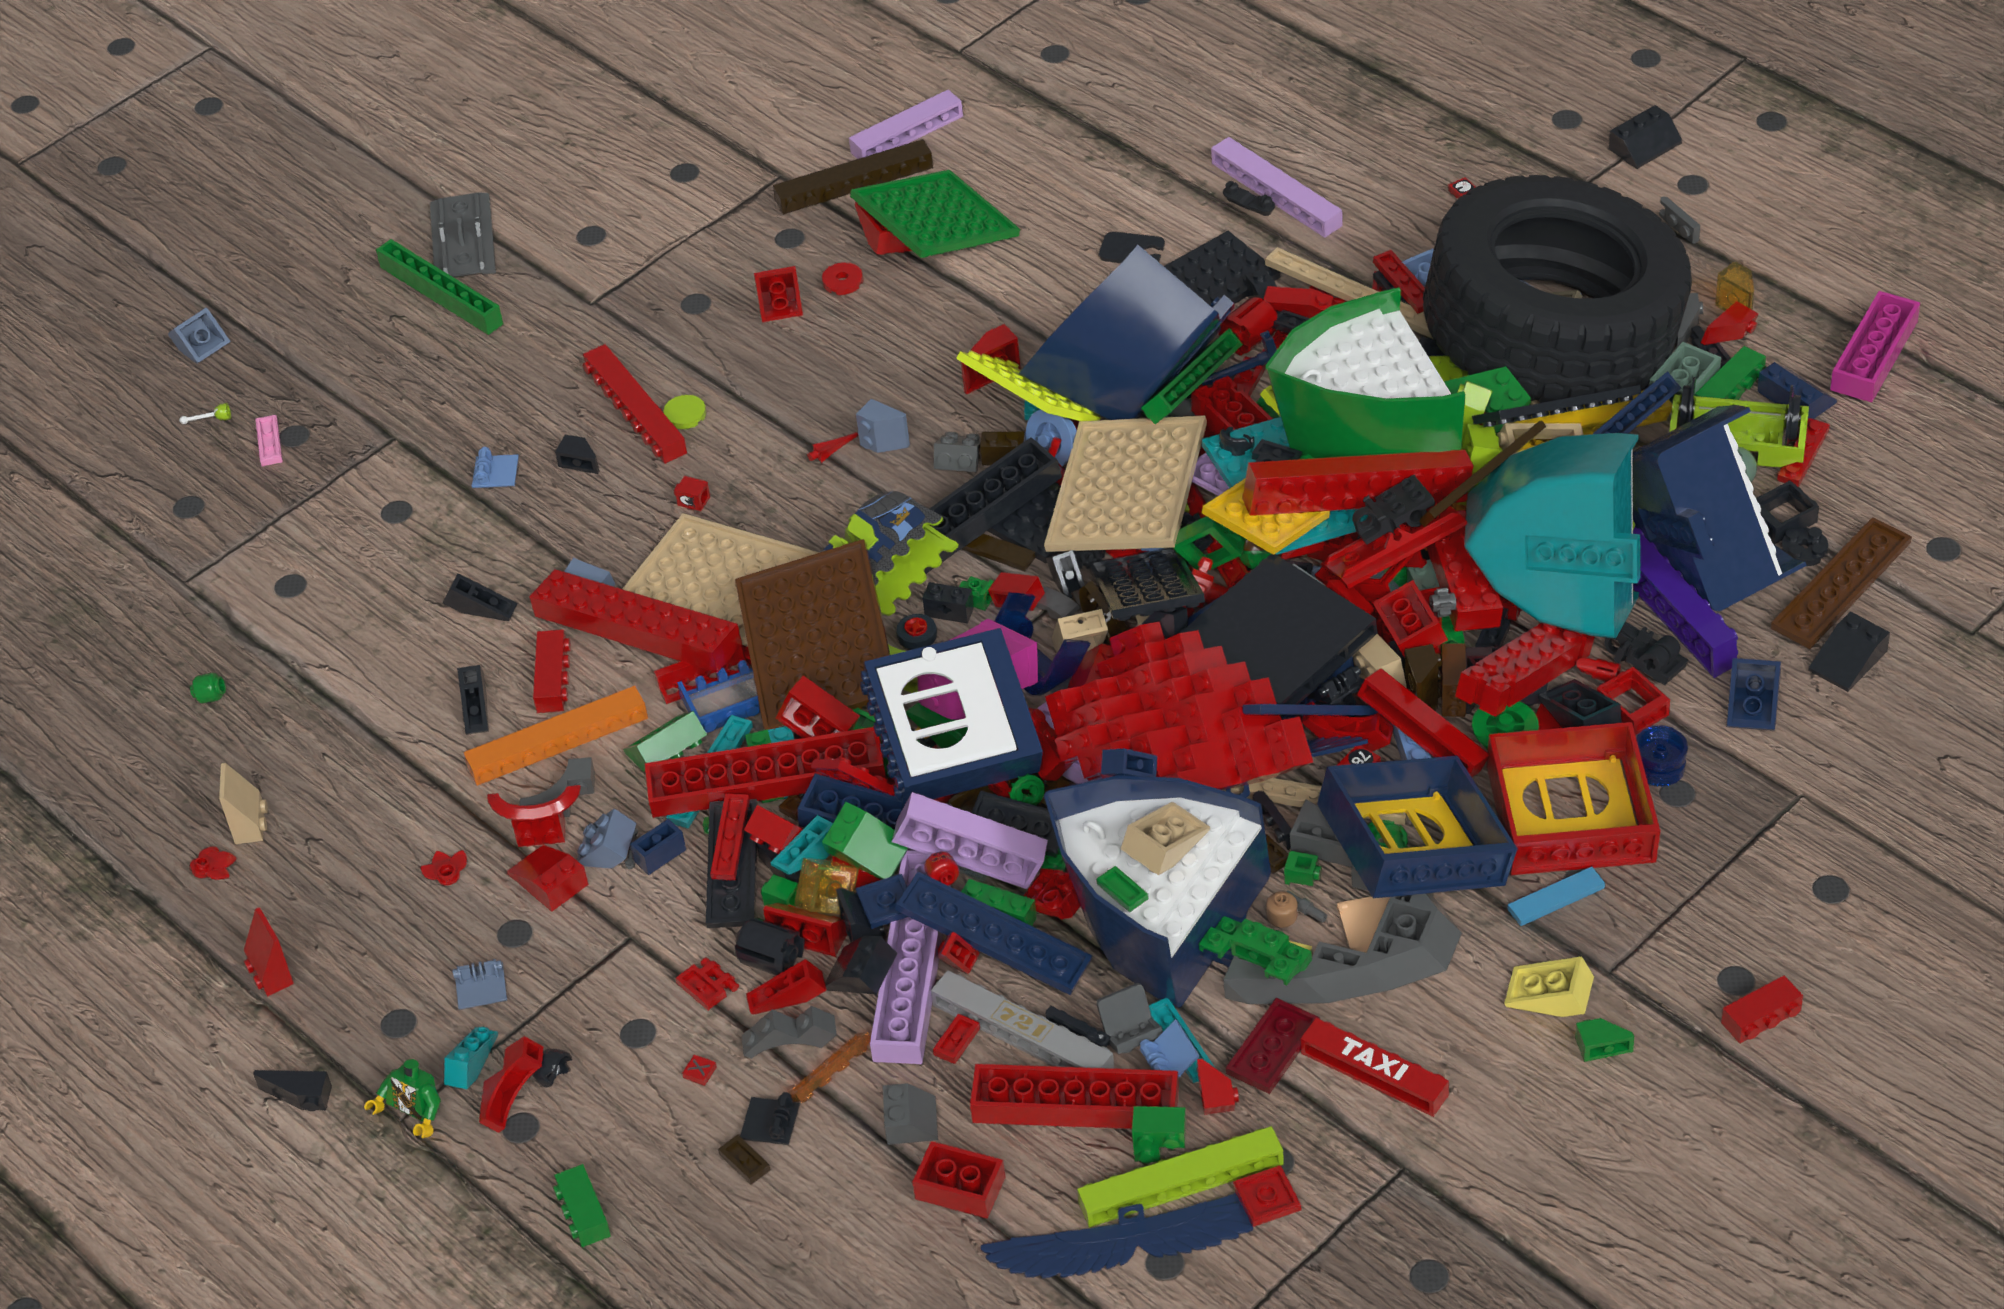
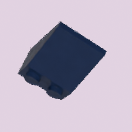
M1733 658L1727 727L1775 731L1781 661Z

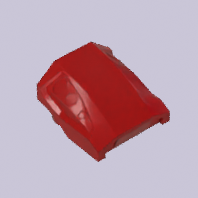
M1041 869L1039 871L1040 874L1024 896L1035 900L1036 912L1055 916L1059 919L1072 918L1080 908V903L1069 873H1064L1061 870Z

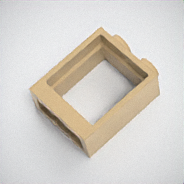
M1102 609L1057 619L1052 641L1058 659L1085 653L1104 643L1108 628ZM1078 620H1082L1083 623L1079 624Z

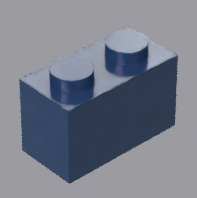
M1125 748L1108 749L1102 752V775L1112 777L1117 775L1156 777L1157 755Z
M669 819L630 844L634 862L648 875L686 851L683 832Z

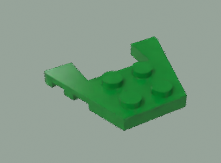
M1507 367L1444 381L1451 394L1457 393L1459 385H1464L1465 381L1491 389L1492 393L1485 409L1486 413L1528 406L1531 403V397ZM1504 424L1491 426L1494 427L1496 436Z

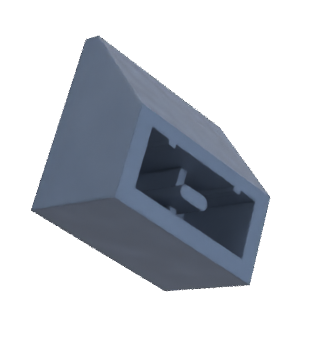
M616 809L611 810L607 814H602L593 824L589 823L584 829V839L577 850V861L587 867L612 869L626 859L636 822Z

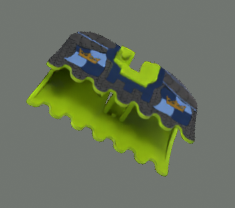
M896 491L885 492L870 498L855 514L849 517L848 524L850 533L858 540L864 539L867 544L881 613L886 616H891L895 613L896 607L893 604L895 599L907 600L911 596V590L909 589L911 583L922 584L926 581L927 575L924 572L926 567L938 568L942 564V559L939 556L942 551L953 552L959 545L956 541L949 539L930 526L940 524L943 521L941 515L924 507L904 493ZM834 535L828 542L829 545L821 552L849 543L844 538Z

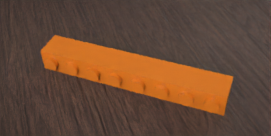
M632 686L465 751L463 753L467 768L477 786L489 782L495 778L648 719L645 702L636 686Z

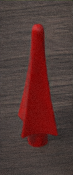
M855 432L830 441L812 444L814 451L807 454L808 459L813 461L818 458L822 463L838 449L858 437L859 434Z

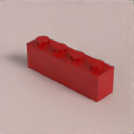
M564 629L537 631L533 692L537 713L564 711L565 702H568V689L565 688V685H569V673L566 671V668H570V658L567 652L571 651L570 638H566Z

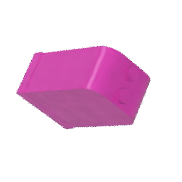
M990 619L980 622L979 625L951 639L1001 628L1021 688L1032 686L1038 682L1036 641ZM937 674L917 676L918 692L953 683L946 677ZM956 691L918 700L922 706L948 719L959 720L966 718L958 692Z

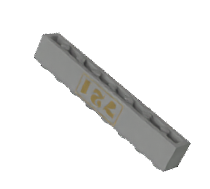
M947 971L931 990L933 1006L954 1017L957 1014H961L980 1022V1030L1051 1066L1114 1069L1113 1053L1108 1048L1100 1047L1090 1042L1086 1037L1078 1036L1070 1032L1066 1027L1058 1026L1048 1021L1044 1016L1036 1015L1028 1011L1024 1006L1016 1005L1008 1001L1004 996L996 995L988 991L984 986L976 985L966 980L960 974Z

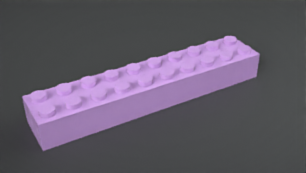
M912 850L906 852L901 861L899 874H902L907 887L917 872L926 875L924 864L930 855ZM910 917L893 921L890 924L887 943L898 954L879 989L870 1040L873 1062L923 1064L932 1007L931 990L936 982L939 964L937 955L938 948L942 943L943 933Z

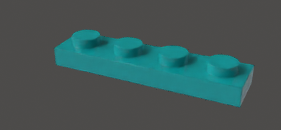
M1168 998L1149 1005L1152 1019L1162 1027L1163 1032L1176 1019L1200 1057L1198 1059L1205 1060L1215 1068ZM1197 1060L1185 1071L1193 1083L1199 1081Z

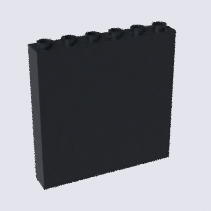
M1270 554L1266 559H1263L1257 567L1245 574L1243 579L1235 586L1230 587L1227 593L1219 600L1214 601L1211 607L1198 615L1188 627L1180 631V633L1199 630L1204 649L1222 646L1227 665L1245 662L1251 681L1269 678L1276 703L1298 705L1378 633L1375 617L1276 554Z

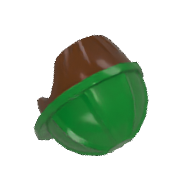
M1246 539L1243 553L1239 557L1245 566L1254 569L1271 553Z

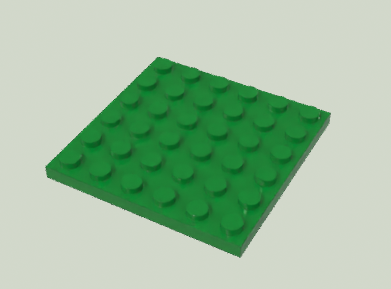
M951 170L852 189L850 194L853 200L920 258L968 247H976L977 245L993 243L999 240H1007L1018 237L1020 234L1019 227Z

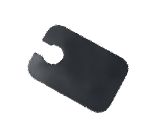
M1108 232L1099 250V258L1105 262L1122 263L1137 245L1144 250L1155 248L1163 251L1165 240L1158 236ZM1150 254L1160 262L1161 254Z

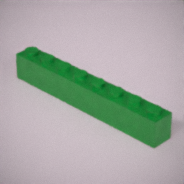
M390 239L376 249L381 269L487 335L503 325L499 305L394 240Z
M1230 328L1212 341L1141 407L1147 418L1154 424H1157L1171 413L1243 345Z

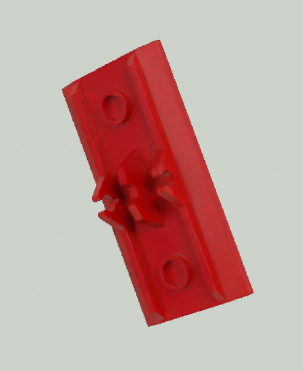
M1434 499L1436 504H1438L1441 501ZM1433 505L1432 507L1426 509L1427 512H1428L1430 509H1432L1435 505ZM1449 507L1425 527L1423 525L1411 527L1404 522L1399 525L1400 528L1398 527L1393 530L1394 534L1388 532L1367 545L1360 538L1330 554L1320 564L1323 568L1332 572L1350 589L1466 526L1468 523L1459 512Z

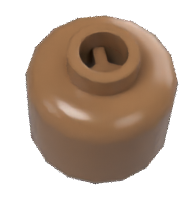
M1283 891L1271 894L1266 901V917L1269 923L1280 928L1293 925L1298 916L1296 898L1292 894Z

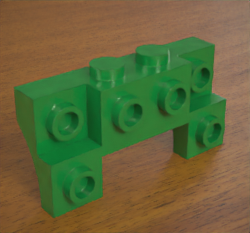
M1223 916L1216 928L1211 927L1199 943L1200 951L1204 949L1216 953L1220 959L1231 948L1232 955L1266 968L1264 971L1265 977L1273 976L1283 980L1286 986L1296 974L1305 971L1312 961L1311 951L1290 943L1288 935L1246 918L1240 923Z

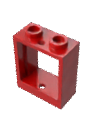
M1631 667L1626 671L1620 672L1608 682L1600 684L1597 687V691L1614 700V698L1632 688L1648 703L1631 714L1621 706V722H1632L1635 735L1669 716L1670 699L1637 669Z

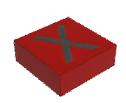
M694 1054L682 1075L684 1079L705 1086L716 1070L717 1065L712 1060Z

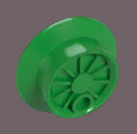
M1519 701L1511 707L1506 706L1505 711L1496 717L1478 708L1472 719V730L1476 739L1488 750L1489 734L1539 730V722L1533 710Z

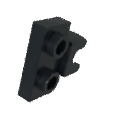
M1261 439L1252 451V459L1256 460V462L1298 460L1302 456V451Z

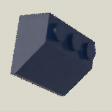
M1774 362L1759 372L1757 392L1774 403L1789 404L1790 387L1793 385L1795 394L1801 395L1800 406H1809L1808 419H1815L1837 403V399L1791 369Z

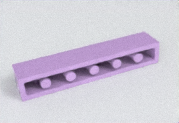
M946 90L849 137L851 154L859 159L908 144L963 117L962 102L950 90Z

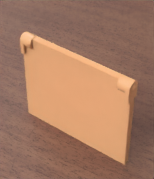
M1371 896L1337 902V909L1349 949L1367 953L1390 897L1373 899Z

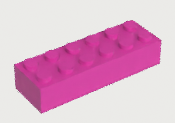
M1878 291L1832 371L1830 390L1872 403L1918 322L1920 302Z

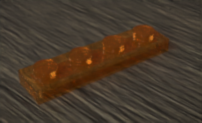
M868 1032L857 1033L787 1093L792 1095L793 1102L804 1103L814 1095L813 1091L817 1087L825 1086L832 1080L831 1076L836 1071L840 1072L850 1065V1059L854 1056L858 1057L867 1051V1045L871 1040Z

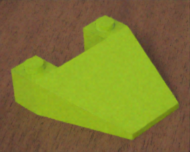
M1465 381L1464 385L1460 384L1457 392L1464 391L1466 394L1462 441L1467 423L1473 424L1472 416L1484 414L1492 393L1491 389L1469 381Z

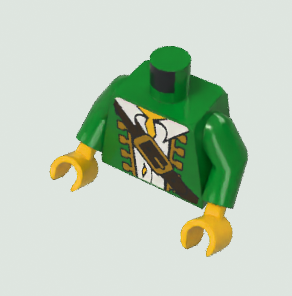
M406 1060L401 1067L393 1069L386 1076L376 1092L378 1094L376 1099L367 1101L364 1107L365 1110H369L375 1105L373 1115L381 1113L384 1110L383 1100L386 1099V1104L422 1121V1124L414 1126L413 1134L415 1136L422 1134V1138H428L433 1134V1127L430 1123L435 1120L441 1099L436 1091L434 1077L419 1069L417 1060Z

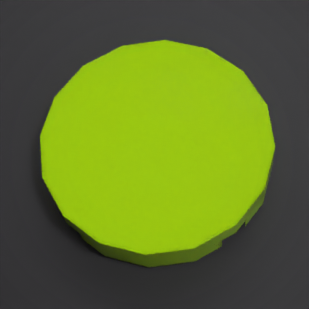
M681 395L669 400L664 407L663 413L677 429H689L697 426L701 419L702 421L705 419L706 407L704 401L697 396Z

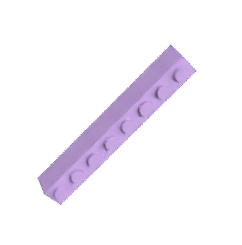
M1228 137L1211 148L1213 165L1260 196L1268 195L1272 197V201L1277 207L1324 238L1343 226L1342 210L1338 206L1319 196L1310 188L1270 164L1267 160L1262 159L1253 151L1242 146L1239 142Z

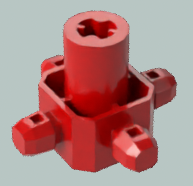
M1204 556L1200 558L1197 564L1199 566L1198 570L1192 567L1189 568L1204 593L1205 602L1199 603L1200 605L1197 606L1199 608H1202L1204 603L1210 604L1229 590L1227 587L1214 583V576L1207 574L1208 570L1211 571L1213 561ZM1187 608L1188 618L1192 616L1193 608Z

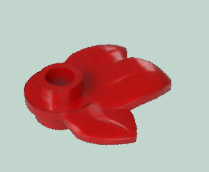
M207 847L199 852L198 858L191 861L190 870L197 878L227 879L230 875L226 868L232 865L237 858L230 852H219L218 847Z
M463 850L458 851L452 857L441 851H436L432 864L421 866V872L427 879L437 880L441 885H452L459 880L460 871L466 867L467 856Z

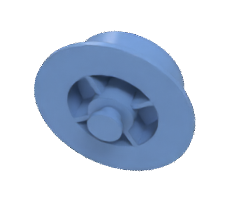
M1038 410L1028 420L1026 440L1032 437L1048 451L1053 437L1061 439L1055 458L1061 466H1064L1069 460L1077 430L1069 418Z

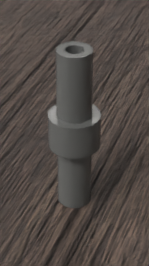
M1289 890L1286 891L1296 898L1299 912L1304 915L1309 914L1322 923L1325 922L1327 914L1314 907L1313 902L1306 898L1302 899Z

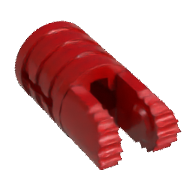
M1582 657L1577 659L1578 661L1576 662L1580 672L1591 675L1593 679H1599L1600 681L1608 682L1621 671V664L1599 658L1593 660Z

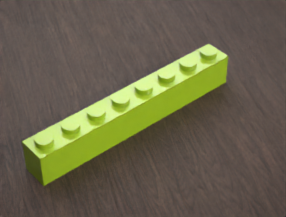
M1272 1126L1264 1129L1260 1128L1252 1133L1235 1136L1218 1144H1210L1193 1152H1185L1168 1160H1160L1155 1164L1143 1168L1139 1167L1128 1173L1114 1175L1100 1182L1086 1184L1077 1189L1079 1205L1090 1228L1118 1219V1209L1122 1207L1142 1204L1144 1210L1279 1165L1282 1166L1284 1165L1283 1148ZM1129 1211L1125 1213L1124 1216L1136 1213L1138 1211Z

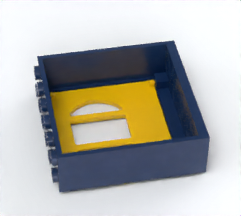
M1458 756L1327 766L1317 805L1373 899L1506 885L1517 847ZM1406 813L1426 846L1398 848L1379 815ZM1416 813L1430 818L1441 828L1443 840L1439 844L1434 843ZM1365 817H1370L1388 848L1378 844L1364 820Z

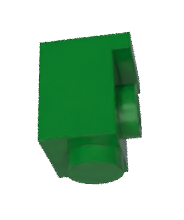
M970 576L967 581L963 580L959 587L972 589L974 608L986 611L993 601L988 589L994 580L990 579L987 582Z
M1295 851L1289 852L1284 868L1285 885H1290L1291 882L1313 886L1315 880L1320 881L1322 866H1319L1317 855Z

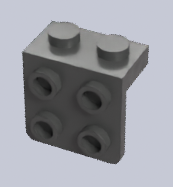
M946 432L945 435H942L934 443L933 469L977 472L978 449L981 444L979 434L970 433L966 434V436H958L957 432Z
M1140 983L1104 996L1096 1002L1104 1032L1111 1037L1110 1046L1118 1054L1131 1052L1135 1047L1140 1046V1043L1145 1039L1154 1042L1163 1033L1162 1027L1151 1017L1145 991Z

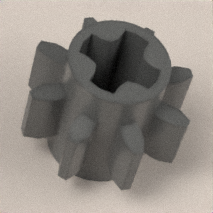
M1448 588L1434 590V595L1429 596V606L1432 612H1437V617L1451 615V610L1456 609L1455 594L1448 593Z

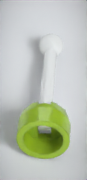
M223 403L216 406L214 412L191 417L182 416L180 417V423L186 424L188 421L212 416L219 420L231 419L230 407L228 403Z

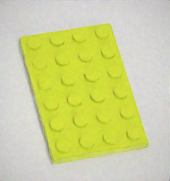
M969 350V353L959 351L957 360L1048 414L1078 421H1099L1101 418L1081 405L1019 375L1021 371L1018 369L1019 365L1013 361L1007 360L1006 362L998 357L992 358L986 354L980 355Z

